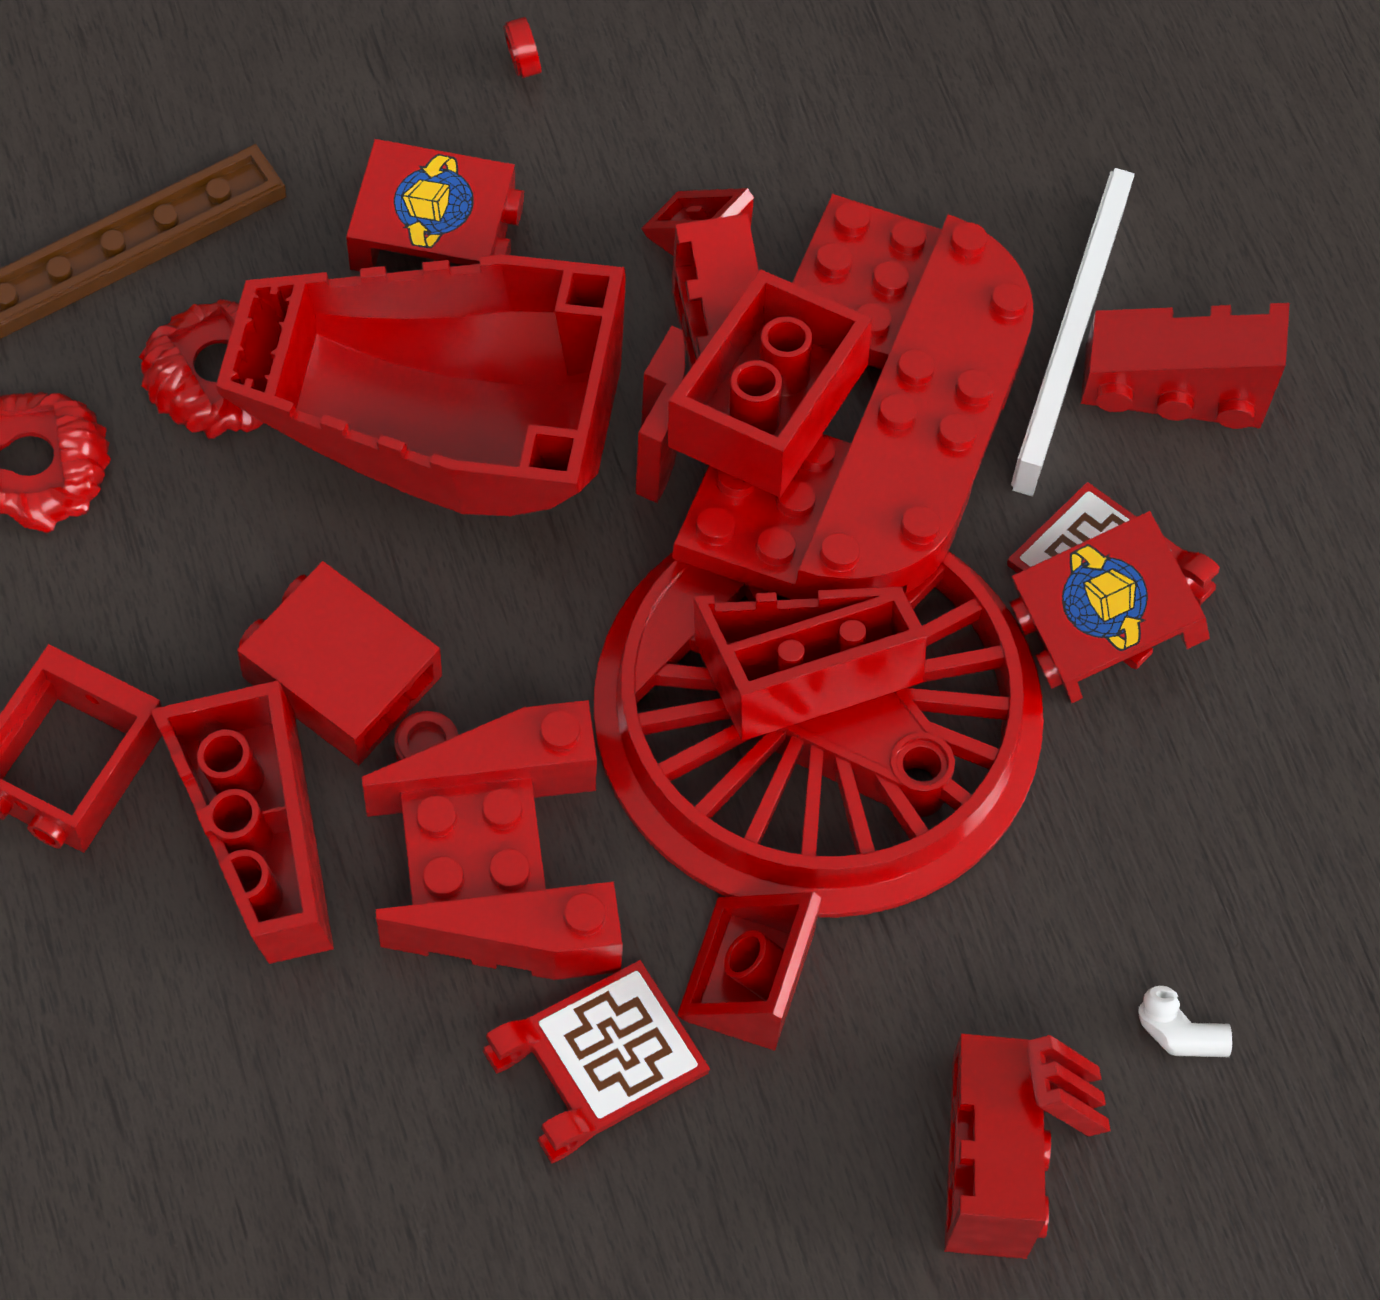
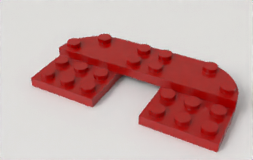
M832 194L792 283L873 318L868 365L882 369V372L852 443L822 434L781 497L709 466L674 542L672 559L769 592H776L778 595L789 599L818 598V590L901 587L906 594L918 587L936 571L946 557L953 542L982 459L1019 371L1031 330L1034 312L1030 286L1019 264L980 225L966 222L948 214L942 229Z

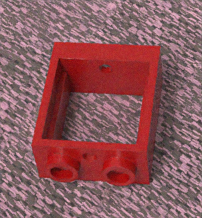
M48 644L0 713V819L4 820L9 814L28 824L27 829L43 843L58 849L65 843L85 853L162 736L150 709L162 707L160 700ZM57 699L126 734L73 815L3 780Z

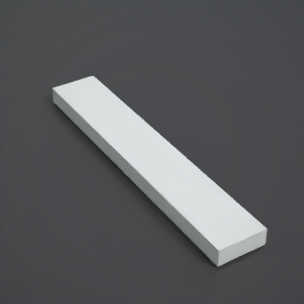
M1115 168L1114 172H1110L1018 456L1011 486H1013L1012 491L1032 497L1034 495L1135 173Z

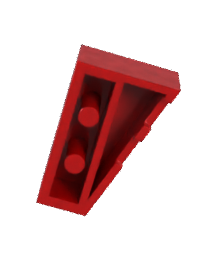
M748 213L675 224L671 292L680 329L683 330L690 369L760 271L757 265Z
M1270 303L1269 314L1232 315L1231 305L1211 306L1210 316L1173 318L1174 312L1172 307L1095 311L1086 342L1081 404L1098 406L1109 412L1130 410L1158 414L1165 419L1174 421L1196 419L1218 422L1222 426L1232 429L1246 427L1261 428L1286 366L1290 303Z
M901 587L818 590V598L777 600L776 592L756 593V601L715 603L714 595L693 596L695 644L741 741L924 682L927 635Z

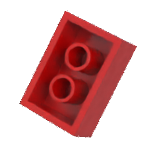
M760 269L668 400V447L781 497L868 366L873 318Z

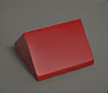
M815 892L719 897L677 1016L685 1022L775 1051L815 933L822 898Z

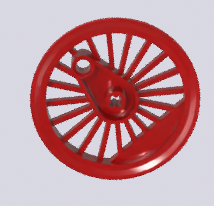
M949 551L936 571L918 587L907 592L905 595L914 609L935 587L957 607L922 626L927 635L926 647L971 624L985 648L925 660L924 682L994 669L1000 696L904 688L763 734V738L695 807L680 794L671 781L748 740L741 741L735 726L732 725L657 763L644 735L730 719L731 717L722 698L637 713L636 704L655 685L718 691L707 668L676 665L690 650L700 654L695 644L693 596L714 595L715 603L739 602L744 596L749 601H756V593L767 592L766 590L672 559L673 553H671L646 575L632 591L618 612L605 639L598 662L594 686V725L597 746L605 774L625 813L648 843L672 865L690 878L723 896L735 897L815 892L822 898L818 917L831 918L866 915L897 908L921 899L950 884L977 864L1008 830L1026 799L1039 760L1044 723L1042 692L1037 668L1026 639L1001 598L980 575ZM921 711L1001 719L999 748L932 723ZM775 751L782 755L744 838L711 820L720 808ZM954 755L989 769L985 779L972 795L952 780L955 767ZM796 763L808 768L801 854L789 853L760 845ZM914 768L923 769L930 773L934 779L925 782L916 781L910 778L905 771ZM822 776L838 783L856 855L816 856ZM859 793L888 806L910 840L890 848L875 851ZM944 802L956 810L951 816L928 830L920 818L932 815L942 807Z

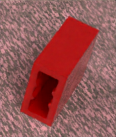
M324 561L309 576L305 574L300 575L289 585L282 597V604L266 620L261 618L253 622L243 634L237 649L242 676L246 681L255 686L279 680L295 712L296 719L358 766L442 677L441 652L437 645Z

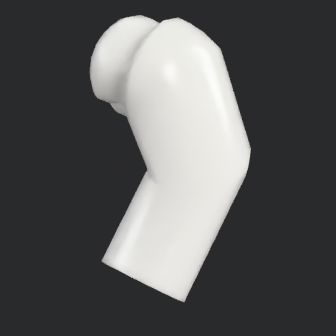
M1155 986L1144 994L1143 1002L1139 1006L1138 1011L1141 1025L1169 1054L1196 1057L1230 1056L1232 1050L1230 1024L1191 1023L1179 1009L1180 1003L1177 999V993L1169 987Z

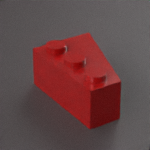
M961 1034L953 1054L944 1252L1027 1259L1037 1238H1046L1049 1221V1198L1045 1196V1171H1048L1050 1162L1051 1132L1050 1130H1044V1110L1036 1105L1027 1051L1028 1039Z

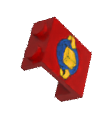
M375 139L346 236L350 270L360 271L361 268L375 267L380 249L439 261L449 260L450 263L461 265L480 264V256L510 255L511 239L505 238L509 224L518 226L524 202V190L515 189V164Z
M1151 511L1012 576L1019 597L1009 601L1016 620L1025 636L1036 631L1045 649L1035 655L1050 688L1053 689L1063 685L1071 703L1083 698L1078 684L1079 681L1176 635H1180L1186 649L1210 639L1206 617Z

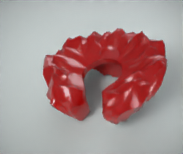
M219 299L213 304H193L188 310L171 316L170 323L159 326L150 335L146 342V347L139 356L143 360L141 363V372L143 373L141 386L148 391L151 404L156 405L158 413L169 414L175 423L186 425V428L191 432L204 431L208 439L218 437L227 429L235 432L239 430L251 432L263 424V422L220 396L216 388L217 382L207 381L201 378L195 371L196 357L204 348L218 343L228 344L239 303L225 299Z
M30 392L0 396V451L19 438L35 436L44 439L51 445L54 450V457L46 470L32 476L19 475L10 470L0 469V514H8L24 528L45 533L52 532L57 522L66 520L69 516H81L89 512L90 501L100 492L101 488L98 485L103 482L105 476L104 469L111 461L110 456L107 454L109 441L105 439L106 428L97 424L96 413L88 409L86 404L72 400L64 394H48L44 392L34 394Z

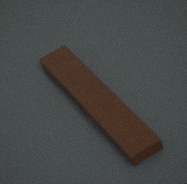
M255 143L0 268V339L286 198L284 183Z

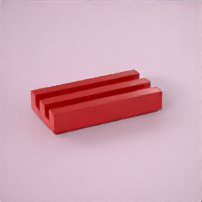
M1051 1035L1029 1040L1027 1051L1036 1105L1088 1137L1111 1131L1109 1119L1094 1110V1108L1106 1105L1104 1092L1090 1084V1082L1102 1080L1099 1066Z

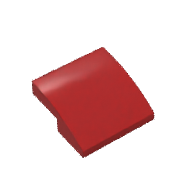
M674 326L670 327L644 372L641 429L638 432L636 494L657 504L667 486L677 455L676 450L668 447V400L685 375L683 330Z

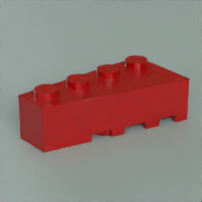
M279 680L150 709L170 751V756L194 805L201 826L219 861L220 868L248 931L267 962L271 964L333 950L334 946L296 717Z

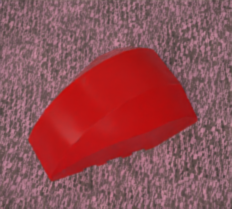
M499 254L480 256V264L450 267L449 260L422 262L423 270L387 273L385 266L361 268L360 276L329 279L327 272L246 280L216 388L219 395L315 452L369 478L455 512L473 515L514 516L552 509L578 494L599 472L621 370L626 286L625 268Z

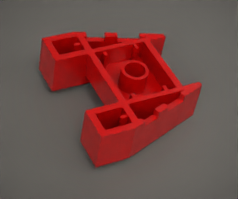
M589 700L523 707L362 776L367 817L403 813L413 905L375 909L380 947L429 956V952L465 958L470 959L472 965L494 969L497 968V965L529 970L532 971V976L552 980L610 974L621 970L623 944L614 881L546 889L534 798L596 791L597 757Z

